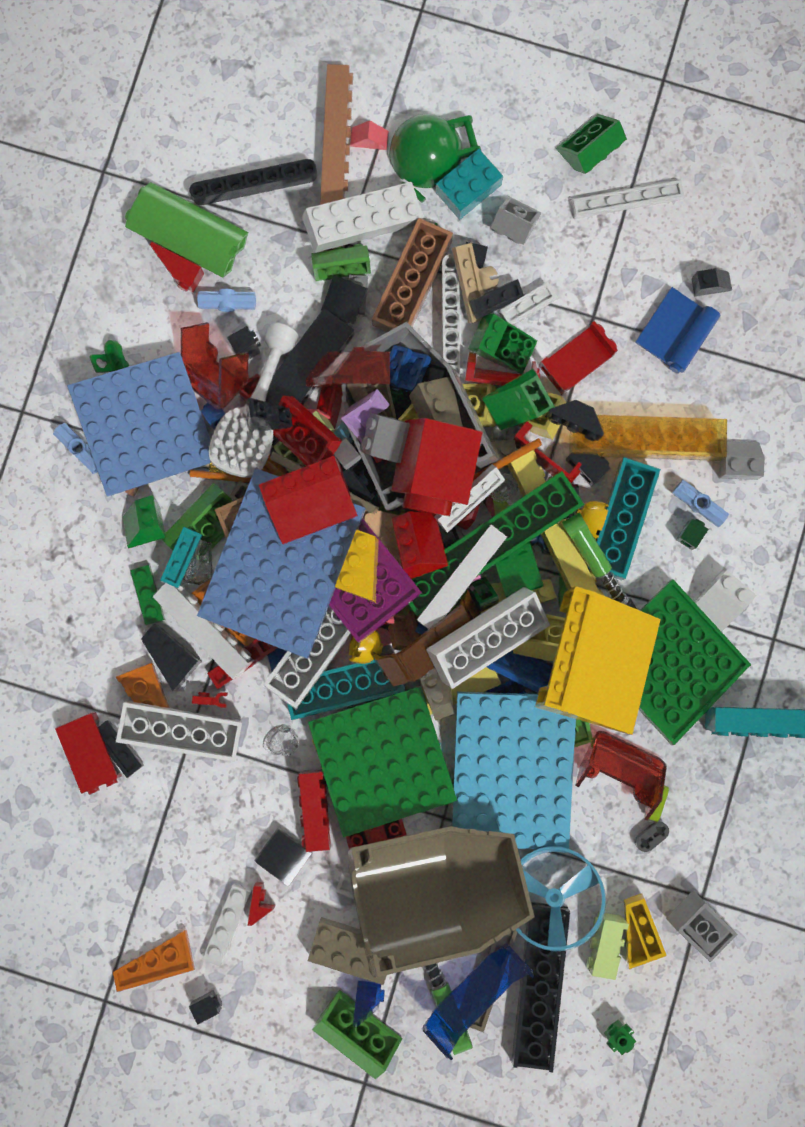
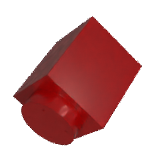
M427 418L405 420L406 423L410 424L401 463L396 464L391 491L405 494L403 508L450 517L453 504L468 505L483 432Z

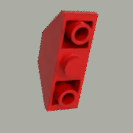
M399 819L346 836V841L350 850L353 847L406 836L407 833L403 820Z

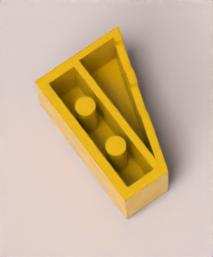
M356 530L335 585L339 590L375 603L379 544L376 536Z
M640 893L624 899V917L629 924L628 930H625L628 968L632 969L666 957V952L643 894Z

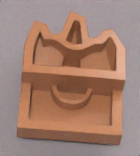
M409 611L407 616L395 614L394 624L388 625L393 650L402 651L421 636V634L415 632L419 622L417 619L420 615L416 616L414 611Z

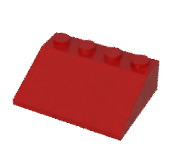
M335 456L259 484L265 505L283 545L358 516L341 467Z

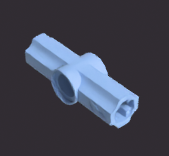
M220 289L219 292L199 291L197 294L198 308L218 309L222 312H234L235 309L255 310L256 294L255 292H236L232 289Z
M65 422L56 427L53 435L93 474L97 473L98 471L88 444ZM82 444V450L80 452H76V447Z
M681 480L672 492V494L690 506L693 512L701 514L717 527H720L728 518L729 513L711 501L708 495L702 494L685 480ZM698 499H701L704 502L703 508H700L697 505Z

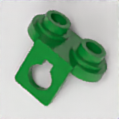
M108 340L105 343V354L89 356L96 373L113 372L129 367V363L123 355L122 346L116 340ZM100 359L103 362H106L107 365H105L104 368H101L98 366L96 360Z

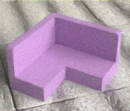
M376 389L348 407L341 419L362 443L367 429L366 422L370 413L378 414L388 408L390 404L379 390Z

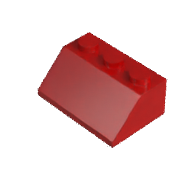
M409 511L392 518L402 567L411 579L448 566L439 525L434 517L436 514Z

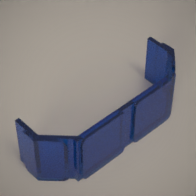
M507 943L493 953L491 952L432 1011L431 1016L422 1027L423 1032L447 1059L452 1060L451 1052L454 1046L469 1027L514 982L528 974L533 978V971Z

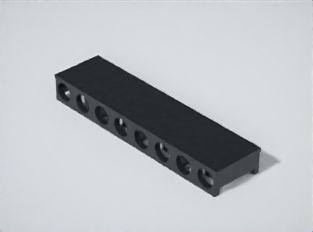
M323 308L273 375L265 402L278 405L282 396H293L304 405L355 336L354 329ZM273 435L272 447H273V445L275 444V442L278 440L274 435Z
M531 902L534 918L526 923L525 935L538 944L548 946L551 906L545 903ZM561 906L560 910L567 946L570 910L568 906ZM527 940L524 942L511 1063L513 1068L525 1067L549 1070V1072L553 1073L566 951L545 950L531 944Z

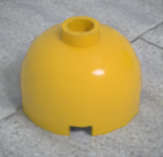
M589 501L582 509H577L576 514H581L594 539L597 540L599 535H596L597 530L602 531L608 513L606 508L609 504Z
M377 630L360 643L352 635L349 645V655L352 658L349 661L366 664L374 660L371 653L381 654L383 643H381Z

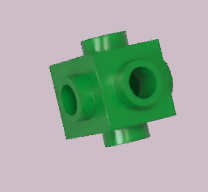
M619 1019L612 1023L604 1032L608 1039L607 1045L613 1052L618 1051L621 1055L625 1052H630L635 1046L634 1043L637 1042L633 1037L635 1032L627 1023L623 1025Z

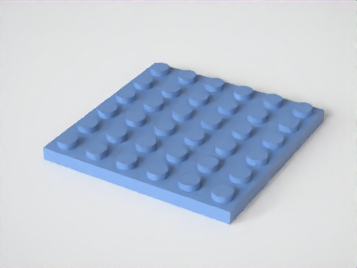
M180 352L67 385L107 497L211 464L209 460L211 440Z

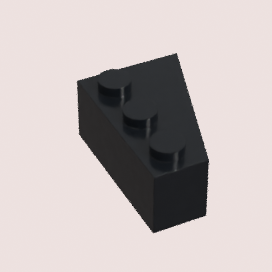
M153 624L141 638L172 691H178L202 662L157 624Z

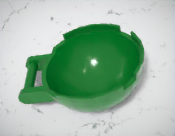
M419 114L402 123L392 137L389 152L392 167L400 179L412 182L414 187L434 188L436 183L460 165L461 159L468 158L478 149L481 150L473 130L472 116L467 115L447 121L437 115ZM465 126L470 143L469 148L462 149L461 139L455 128Z

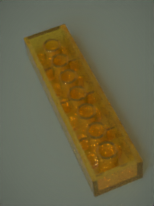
M597 415L604 432L601 439L590 441L584 437L585 435L571 431L569 436V455L598 454L600 457L608 458L625 457L721 461L727 457V419Z

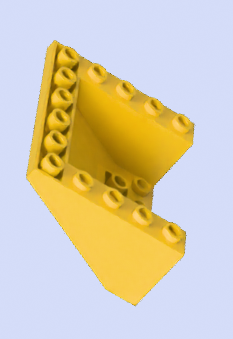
M575 586L566 591L563 596L560 612L566 613V618L548 686L539 689L535 707L633 735L661 619L596 592Z

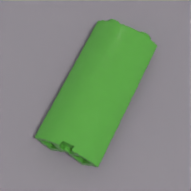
M152 182L140 188L136 200L125 215L127 220L125 227L222 278L232 271L235 256L244 249L249 233Z

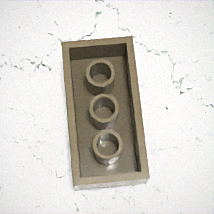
M323 917L320 918L308 961L384 985L387 975L373 977L371 974L360 929Z

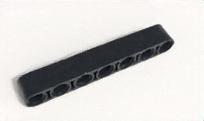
M303 159L198 181L190 186L189 192L194 203L197 205H207L314 182L317 178V168L313 160ZM306 169H312V170H313V171L310 172V173L304 172ZM288 173H294L291 177L286 176ZM272 176L276 177L273 181L268 180ZM253 180L258 181L256 184H250ZM234 184H239L238 188H232ZM216 188H222L219 192H214ZM197 192H203L202 195L196 196Z

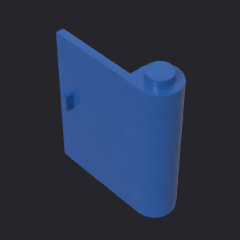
M671 287L635 343L670 366V370L674 373H683L721 315L713 307L705 306L702 308Z

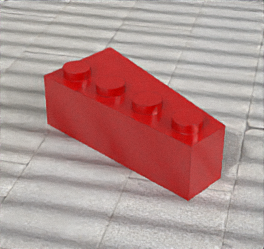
M323 770L301 771L298 774L299 776H297L298 788H300L299 807H302L300 823L301 827H304L302 847H306V852L330 850L331 839L327 787Z

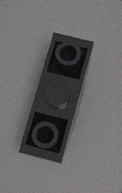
M254 398L247 399L246 412L249 428L268 431L293 427L290 408Z
M578 400L551 408L545 416L549 418L551 423L564 425L567 427V430L573 433L579 432L590 441H598L604 435L595 409Z

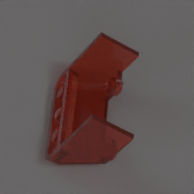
M209 323L182 327L181 357L193 390L215 409L225 408L245 387L249 380V353L244 352L219 358V362H217L218 350L209 341Z
M352 347V351L342 353L327 352V355L322 356L307 376L306 387L342 388V385L390 384V352L365 351L364 347Z
M597 731L582 760L575 786L579 787L585 777L596 778L599 772L633 788V796L637 802L646 805L644 819L648 821L662 802L667 765L661 758L605 731Z

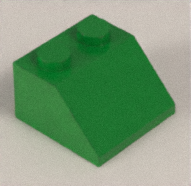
M154 495L134 500L123 516L128 549L166 538L161 508Z

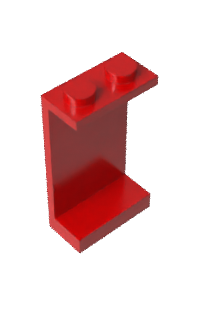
M593 321L588 329L549 358H544L540 362L539 367L559 393L563 395L612 358L618 351L617 345L613 339H609L606 336L602 325Z
M469 352L466 381L504 386L523 375L475 368L476 353ZM532 361L531 369H534L540 379V368H537L536 361Z
M526 421L513 439L518 449L530 443L525 439L533 427L528 421ZM534 449L537 457L536 463L550 475L555 476L562 471L568 481L572 483L580 474L579 467L582 465L580 462L570 473H567L540 450Z
M96 712L55 728L81 794L88 792L89 795L100 791L99 786L106 784L109 787L118 783L117 779L122 777L121 773H116L98 729L96 720H99Z

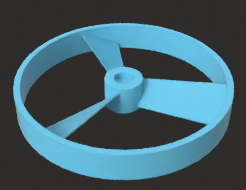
M544 847L524 856L521 859L522 866L531 858L547 852L571 854L584 861L587 866L559 889H548L523 870L528 891L545 898L546 902L551 906L548 946L532 941L520 928L515 930L525 940L539 948L550 951H566L584 944L598 930L605 914V889L598 872L585 857L563 847ZM600 884L602 905L597 922L585 937L566 946L560 907L564 904L566 898Z

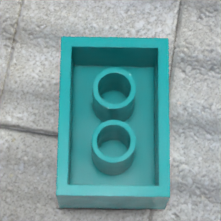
M478 149L436 183V194L460 220L502 186L503 175L484 153Z

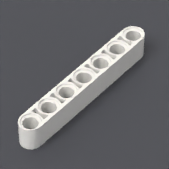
M447 254L442 261V358L460 377L459 277L454 255ZM453 263L455 267L448 268L446 264ZM453 281L455 285L448 286L446 282ZM453 299L456 303L449 305L446 303V300ZM448 317H453L456 321L454 323H448L446 319ZM452 335L456 340L449 342L446 337ZM454 354L456 359L451 361L446 356Z

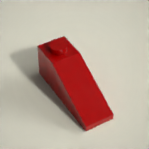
M151 242V248L178 284L177 287L185 292L190 290L194 293L204 275L202 268Z

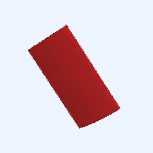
M282 396L278 405L290 408L293 427L273 430V435L306 466L332 457L342 441L293 396Z

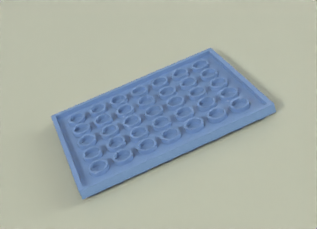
M255 468L197 616L308 659L335 591V585L354 534L359 529L366 508L354 504L358 514L357 517L283 545L259 488V484L279 476Z

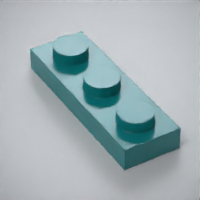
M183 527L160 581L176 588L180 587L203 534Z

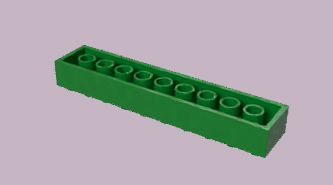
M562 471L447 547L445 553L448 566L412 578V581L422 592L409 603L416 616L426 609L490 525L498 529L507 538L478 575L585 505Z

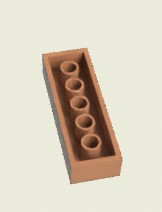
M418 218L372 317V326L389 332L407 322L413 328L441 267L443 258L446 256L452 243V232Z

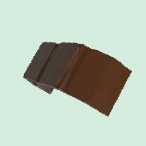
M466 589L461 595L459 606L402 651L385 656H379L375 652L371 654L391 685L397 686L406 684L409 681L415 682L435 667L426 649L481 615Z

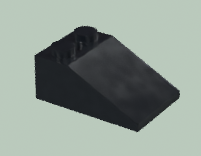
M362 457L347 470L341 469L350 492L367 501L372 500L376 496L378 491Z

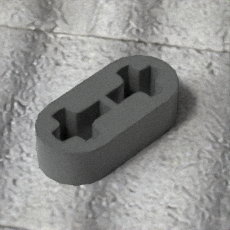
M661 821L652 823L636 837V847L642 852L651 851L668 837V826ZM657 826L664 827L662 829V835L657 833L655 836H653V834L657 832ZM651 837V839L647 841V847L640 846L642 844V838L647 840Z

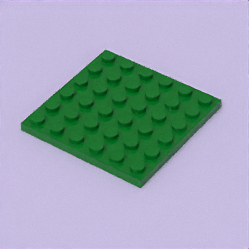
M671 579L639 610L661 619L639 711L671 745H675L751 664L676 581Z
M421 686L308 722L343 837L457 801Z

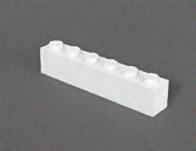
M165 583L153 598L232 679L239 677L254 661L251 658V653L247 649L242 648L238 644V640L224 630V626L197 616L200 609L198 599L184 589L185 585L181 583L179 588Z

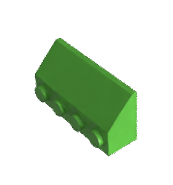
M213 483L165 533L166 538L162 540L170 549L174 550L183 527L203 534L190 562V566L195 568L225 536L215 509L231 503L233 500Z
M341 990L333 997L312 1029L374 1079H377L386 1071L403 1039Z

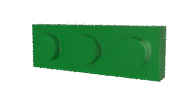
M146 565L130 570L145 625L164 621L165 616L162 606L153 598L157 592V587L151 566Z

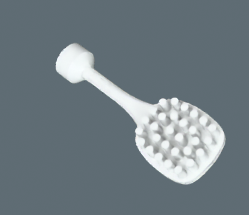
M281 323L269 325L264 340L270 353L251 398L266 401L267 392L280 356L291 352L297 341L298 334L291 327ZM246 403L244 407L231 409L219 421L210 442L209 460L215 467L226 473L251 478L255 468L262 470L266 464L272 447L273 430L260 431L249 428Z

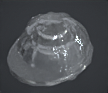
M281 724L273 726L263 739V748L268 753L276 756H290L299 747V738L295 733V729L290 725Z

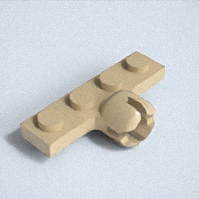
M472 243L453 247L452 251L468 322L474 323L480 321L481 318L476 319L470 300L483 295L487 290L496 288L499 278L490 279V276L498 274L494 267L487 266L480 269L477 267Z

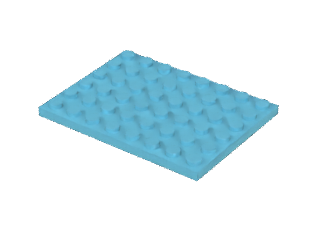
M457 691L454 791L457 801L453 802L452 827L514 834L518 849H540L544 847H563L569 849L576 719L536 708L535 704L538 694Z

